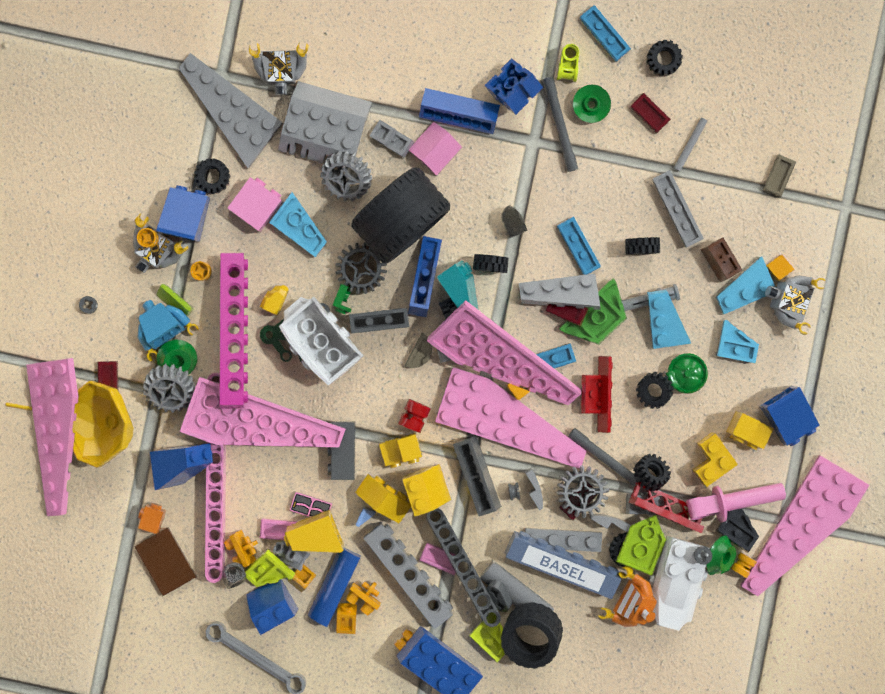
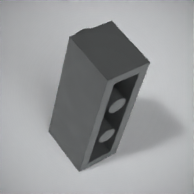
M407 308L349 314L352 334L409 327Z
M332 421L331 424L346 430L340 447H328V456H331V464H328V475H331V480H355L356 421Z

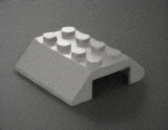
M298 81L290 100L278 151L287 153L290 144L289 154L294 155L296 144H301L300 157L305 158L307 150H309L307 159L319 163H324L326 155L327 158H330L333 153L337 155L340 151L343 154L346 151H349L350 155L355 152L357 154L372 102Z

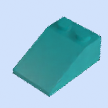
M463 260L438 275L437 279L457 308L467 301L478 309L474 276L471 273L473 270Z

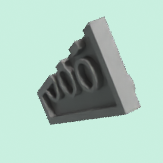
M595 274L519 283L521 303L536 305L556 304L559 307L570 305L582 309L584 307H593L594 310H600Z

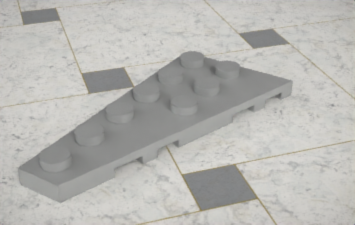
M190 53L179 67L180 71L249 169L283 123Z

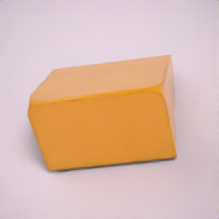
M782 254L766 265L776 281L781 280L795 270Z
M507 384L508 389L517 400H520L530 392L513 384Z
M303 564L302 570L296 569L294 577L288 580V582L297 590L303 592L316 577V574Z

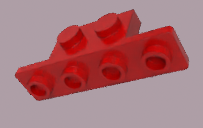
M611 356L598 357V375H582L581 413H597V432L610 433L612 426L611 389L613 386V363Z

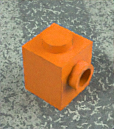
M151 503V505L148 504L145 508H141L138 519H141L138 528L154 534L159 533L166 510L162 509L163 506Z

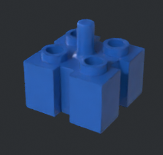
M511 58L501 68L502 73L499 76L494 75L484 86L495 100L505 105L507 109L517 115L529 103L528 98L536 96L543 87L533 73L526 68H522L519 63Z

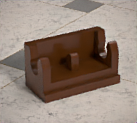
M724 237L701 249L719 282H723L742 271L740 264Z

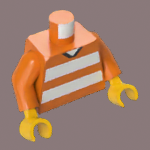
M622 567L627 571V575L624 572H619V576L624 579L629 577L630 579L613 609L615 614L609 608H600L606 611V616L598 615L600 619L610 618L612 622L624 627H634L638 623L645 625L647 622H652L656 617L653 610L657 601L653 596L651 584L638 574H633L631 567Z

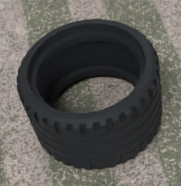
M411 168L375 196L352 220L351 227L382 263H389L398 257L439 222L450 210L449 201L443 197V194L437 190V187L430 182L431 180L425 176V173L420 168Z

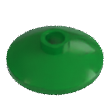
M586 85L576 92L573 98V109L577 117L582 121L597 123L603 120L610 112L611 98L608 92L601 86ZM588 102H594L595 107L589 108Z

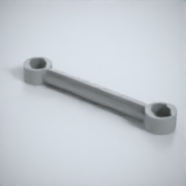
M212 622L207 627L206 637L209 641H220L284 682L290 693L300 694L304 691L306 679L302 674H291L226 632V627L221 622ZM213 625L219 626L221 637L213 638L210 635V627ZM294 677L300 678L301 689H292L290 687V679Z

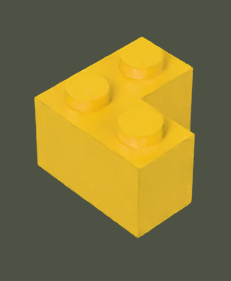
M735 411L726 432L731 434L729 438L741 443L746 441L748 442L746 446L758 450V447L761 449L765 448L774 428L744 413Z
M416 432L379 443L385 467L389 465L390 468L401 466L402 461H408V464L419 462L420 457L423 455Z
M711 432L697 442V445L708 459L692 470L704 486L708 487L738 465L716 433Z
M367 474L355 493L375 511L399 524L411 508V504L407 501L408 497L400 491L396 493L397 490L390 485H384L386 481L378 475L374 478Z

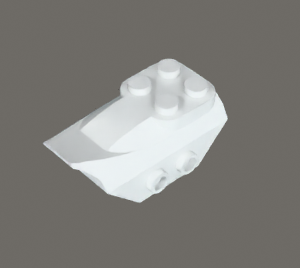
M300 297L284 311V321L279 328L290 343V350L296 356L299 354L303 359L301 362L307 370L311 369L327 385H330L353 367L363 357V354L348 338L350 336L349 332L344 327L340 328L336 323L338 319L332 312L328 313L315 297L311 299Z
M670 536L666 537V542L655 566L654 573L648 579L653 596L657 601L653 610L656 615L657 625L679 631L684 624L692 621L697 599H701L702 581L706 580L708 574L706 564L698 563L693 556L695 549L703 545ZM704 550L701 551V554H698L702 561L708 556Z

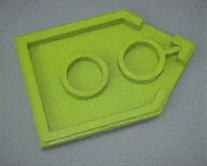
M656 515L630 525L616 562L652 576L666 542Z

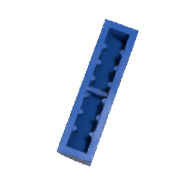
M425 88L419 118L494 134L500 105Z
M345 547L343 552L336 554L308 613L311 619L328 627L361 555Z

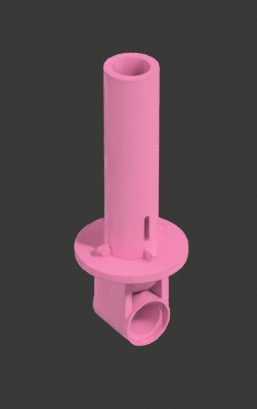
M782 483L723 494L719 486H714L712 488V496L689 499L686 503L691 520L716 515L720 522H725L727 520V511L785 500L786 492Z

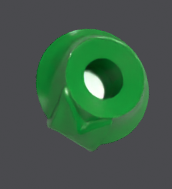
M184 340L168 341L161 346L157 353V365L163 368L165 363L168 367L174 364L177 369L181 366L182 371L188 370L189 375L197 364L196 350L190 343Z
M684 353L671 361L668 372L665 374L668 376V381H672L671 386L675 390L691 394L699 391L705 385L708 370L705 362L699 356Z
M722 536L710 548L712 560L706 564L709 575L723 574L729 571L734 563L736 549L731 544L728 536Z

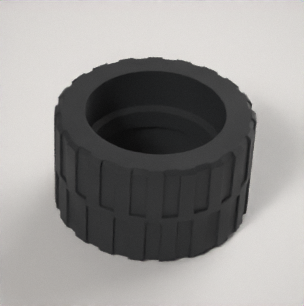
M531 602L515 607L509 614L501 634V646L505 655L516 665L523 666L524 668L536 669L546 666L557 654L563 636L562 622L551 608L543 604ZM524 625L537 627L545 633L549 642L543 645L528 644L518 636L516 628Z

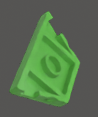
M611 279L598 292L600 310L586 307L588 312L581 327L567 321L559 329L569 335L600 345L627 319L615 279Z

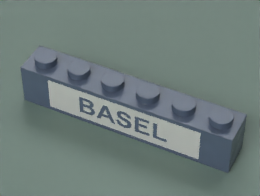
M523 531L513 532L505 550L506 558L609 599H613L621 582L619 571L612 566L605 567L594 559L587 560L581 554L576 552L572 554L561 546L549 545L547 541L541 538L534 539Z

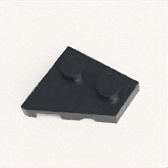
M742 508L728 511L727 520L721 522L716 529L721 535L728 536L731 542L747 553L759 538L755 528L751 525L748 515L745 514Z

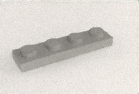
M669 170L653 178L652 181L685 247L687 248L703 240L704 238L671 171Z
M525 528V532L534 539L541 538L552 546L558 545L565 550L601 552L602 532Z

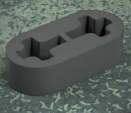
M491 580L486 590L497 610L507 612L513 603L501 581Z

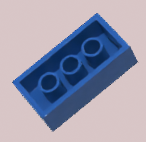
M422 626L417 629L396 655L400 664L441 694H470L483 678V675L476 666Z

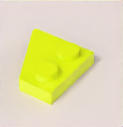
M268 549L242 575L256 587H259L266 583H277L280 579L284 578L290 580L294 577L295 573Z
M493 612L486 616L487 622L493 623L496 620V615ZM481 621L469 636L496 662L505 655L501 646V634L503 631L501 623L495 627H489Z

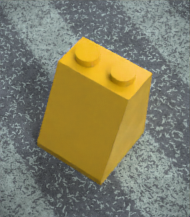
M440 464L403 476L402 480L414 516L433 511L451 501Z
M330 510L298 521L286 528L284 540L287 547L291 546L292 551L340 553L344 550V543Z

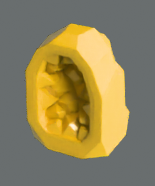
M285 285L275 286L273 290L267 291L259 307L278 315L289 292L288 287Z

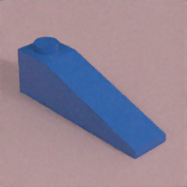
M423 236L408 314L427 318L442 239Z

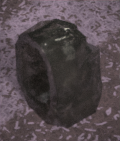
M511 205L505 207L501 214V220L509 239L526 232V225L516 207Z
M234 562L225 566L222 579L227 589H232L245 582L246 573L242 564Z

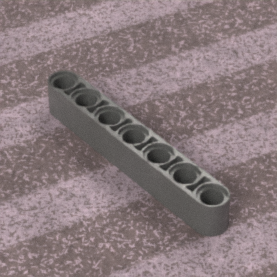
M439 508L433 510L440 514V519L437 522H433L430 519L432 511L427 512L426 520L483 623L489 627L497 626L501 621L500 613L445 514ZM441 528L449 530V536L446 539L441 538L439 535ZM453 544L457 545L459 549L458 554L454 556L449 553V547ZM462 561L468 565L467 571L463 573L458 570V565ZM476 579L477 587L469 589L467 585L468 580ZM481 595H484L487 599L484 606L477 604V598ZM493 612L496 615V620L493 623H488L486 616Z

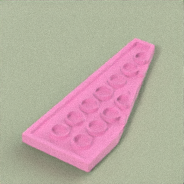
M467 301L460 305L427 338V342L459 365L463 366L465 364L473 367L475 371H484L491 374V377L518 387L520 385L529 388L531 392L536 393L537 391L545 394L547 398L569 405L581 395L579 387Z
M73 358L26 365L47 516H59L67 512L69 492L66 486L71 472H68L69 463L72 462L75 435L72 430L73 421H76L77 415L74 413L75 404L78 403Z
M455 367L452 368L435 422L580 469L586 454L585 449L489 378Z
M199 377L180 432L215 445L340 447L346 429L248 394V403H244V408L221 409L220 384ZM231 387L228 388L232 392L237 391Z
M818 455L756 558V565L750 569V575L748 578H744L740 586L756 596L763 593L851 517L868 489L869 484Z

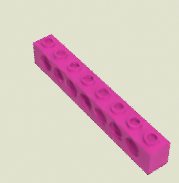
M244 253L220 254L221 409L244 408V403H248V391H244V384H248V372H244V365H248V353H244V346H248V334H244V327H248V315H244V308H248V296H244V289H248V278H244V271H248V259H244ZM232 271L240 273L236 278L230 277L229 274ZM233 289H236L240 293L239 295L233 297L229 294V292ZM232 308H237L240 311L237 315L229 313ZM231 327H238L240 329L237 334L229 332ZM236 345L240 349L237 353H231L229 348ZM236 364L240 368L237 372H230L229 367ZM233 383L240 386L235 392L228 389Z

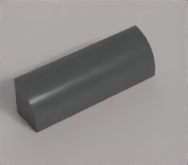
M476 435L454 443L453 446L478 516L497 511L502 506Z

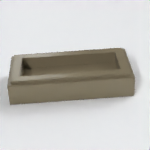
M778 154L763 190L782 197L796 161Z

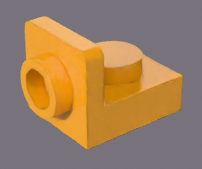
M338 604L336 633L356 634L357 604Z

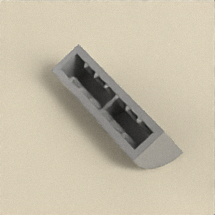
M494 560L480 576V579L487 585L494 579L501 581L512 599V604L516 607L524 603L535 602L543 604L554 611L552 605Z

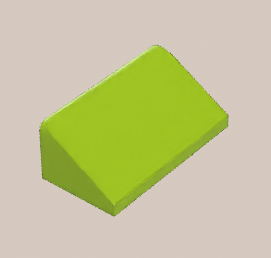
M161 284L157 296L167 305L181 309L188 317L194 310L193 307L168 285Z

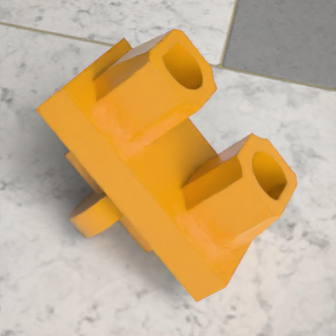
M242 530L235 532L224 542L227 550L230 551L235 548L238 554L232 558L235 567H247L256 561L254 546L258 542L257 540L251 542L249 536L245 537Z
M364 581L361 586L367 591L354 582L350 586L346 600L354 605L359 598L363 599L365 603L360 610L367 616L375 609L378 610L381 606V602L370 595L371 593L377 597L380 593L374 589L377 585L376 582L369 585Z

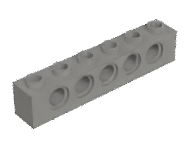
M383 522L364 536V540L432 627L436 629L453 615V606L447 599L444 601L441 598V591L435 584L433 586L428 581L430 577L425 570L422 569L420 571L416 566L418 562L415 557L405 552L406 546L400 539L396 540L392 535L394 531L389 524L384 525ZM388 539L391 541L392 546L385 549L381 546V541ZM394 555H401L404 559L403 562L396 564L393 561ZM407 570H413L415 577L408 579L404 573ZM425 585L427 591L424 594H420L416 590L417 586ZM431 600H436L439 606L432 609L428 606V603Z

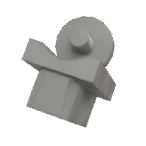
M283 540L281 543L277 542L273 548L276 557L299 571L302 570L305 560L310 555L306 551H292L291 546L287 547Z

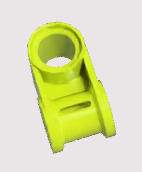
M567 44L563 48L557 80L568 79L573 80V82L577 81L579 48L575 44ZM573 49L575 57L568 58L565 55V51Z

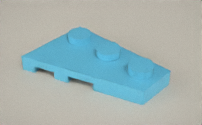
M292 192L269 223L316 257L327 241Z
M761 256L754 264L716 296L723 314L766 297L765 291L767 287H775L763 257Z
M667 290L647 292L653 349L691 344Z

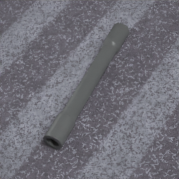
M554 77L545 78L542 81L551 106L567 172L578 170V165L563 118Z
M574 428L568 436L570 439L584 447L635 487L638 477H634V473L590 441L578 429ZM640 487L639 491L645 495L647 491Z

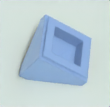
M363 507L356 526L359 527L375 515L376 511Z

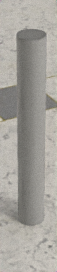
M700 118L674 166L675 170L680 172L707 123L706 119Z

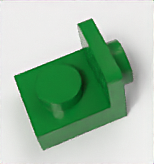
M341 284L333 306L336 307L335 311L346 315V312L351 313L352 309L343 306L342 303L347 302L350 292L347 291L349 287Z

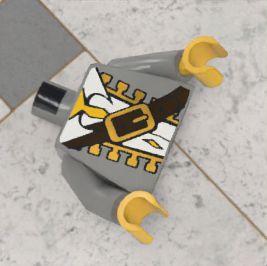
M299 42L296 50L261 51V54L258 43L256 51H253L249 45V54L252 56L256 72L268 85H275V95H287V84H295L296 80L302 76L307 65L306 53L309 49L308 44H306L305 50L300 48Z
M140 213L135 218L136 226L133 236V247L135 249L134 253L140 256L141 259L135 267L145 273L150 265L156 268H166L177 263L189 247L187 246L183 249L181 247L182 240L175 243L164 234L156 231L155 228L147 224L149 217H146L143 221L140 218ZM150 228L158 233L159 242L155 247L146 248L138 243L137 234L141 229Z
M798 275L787 278L785 282H778L776 288L773 286L767 287L765 296L772 298L770 307L774 309V314L781 324L794 330L799 329L802 335L808 334L802 331L801 328L803 326L811 328L810 324L803 323L815 289L812 285L820 290L824 289V287H818L817 285L819 280L826 281L824 278L814 280L813 277Z

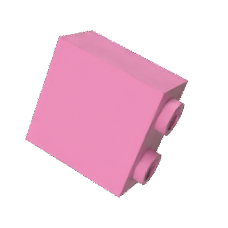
M250 177L228 206V209L261 232L283 203L280 199L282 195L274 189L271 191L267 190L264 187L266 184L259 178L254 180Z

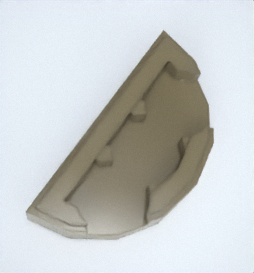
M421 333L405 364L406 367L418 368L426 364L430 359L432 345L427 342L428 337L424 333Z

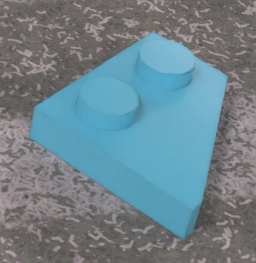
M723 320L717 356L756 363L759 344L733 326L728 320Z

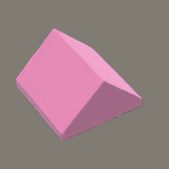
M433 122L412 145L409 152L437 176L462 146L449 132Z

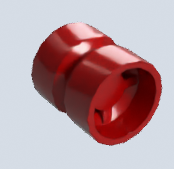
M408 399L404 408L406 413L401 415L398 424L421 433L425 424L423 419L428 417L431 408Z

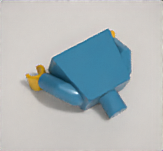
M149 300L143 304L145 313L139 316L140 324L138 325L137 337L144 350L148 351L147 359L153 361L151 353H155L157 357L158 350L156 349L184 331V326L187 327L190 335H193L189 331L191 326H195L198 330L199 328L196 324L190 323V319L181 309L171 305L164 306L162 303L155 305L152 300Z

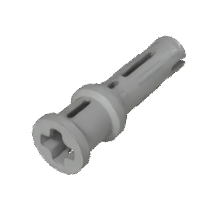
M676 284L669 288H657L655 290H667L671 300H680ZM645 294L622 300L625 312L648 306V295Z

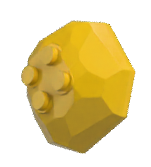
M88 381L78 389V403L75 404L74 413L77 415L76 421H73L72 428L73 433H75L73 452L77 460L99 468L128 447L133 437L134 427L119 391L114 387L95 381Z

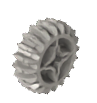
M340 151L337 155L333 153L330 158L325 160V164L321 168L320 177L323 178L322 184L326 185L325 190H330L331 196L337 195V200L343 197L344 201L350 199L353 202L356 198H362L368 192L372 183L371 168H367L368 162L363 163V156L357 158L356 152L352 155L349 154V151H346L344 154ZM337 166H343V168H338L337 170L333 169ZM360 183L357 186H350L351 184Z
M165 363L163 368L158 365L156 369L152 368L146 375L143 383V395H146V401H151V406H157V410L162 408L165 413L168 410L174 413L176 409L181 411L183 407L187 408L195 390V382H193L192 376H188V370L183 372L181 366L177 369L174 364L168 367Z
M580 465L579 472H577L576 467H572L574 472L572 475L567 470L566 474L569 477L566 479L561 476V480L565 483H558L557 485L563 488V490L557 491L558 495H563L558 501H565L562 508L565 509L569 506L567 511L569 514L575 510V517H578L579 513L582 512V517L586 518L587 511L590 516H593V509L599 513L600 509L597 506L600 504L602 507H605L601 500H608V496L603 495V493L609 492L608 488H603L608 483L607 481L600 482L604 476L601 474L596 477L598 470L595 469L591 473L590 466L584 471V466ZM585 476L594 479L598 488L588 487ZM579 477L577 487L568 489L569 484ZM584 486L585 489H588L589 491L585 492L582 498L581 494H578L577 492L580 491ZM598 494L596 500L586 506L588 497ZM568 495L578 496L581 507L572 504L568 499Z

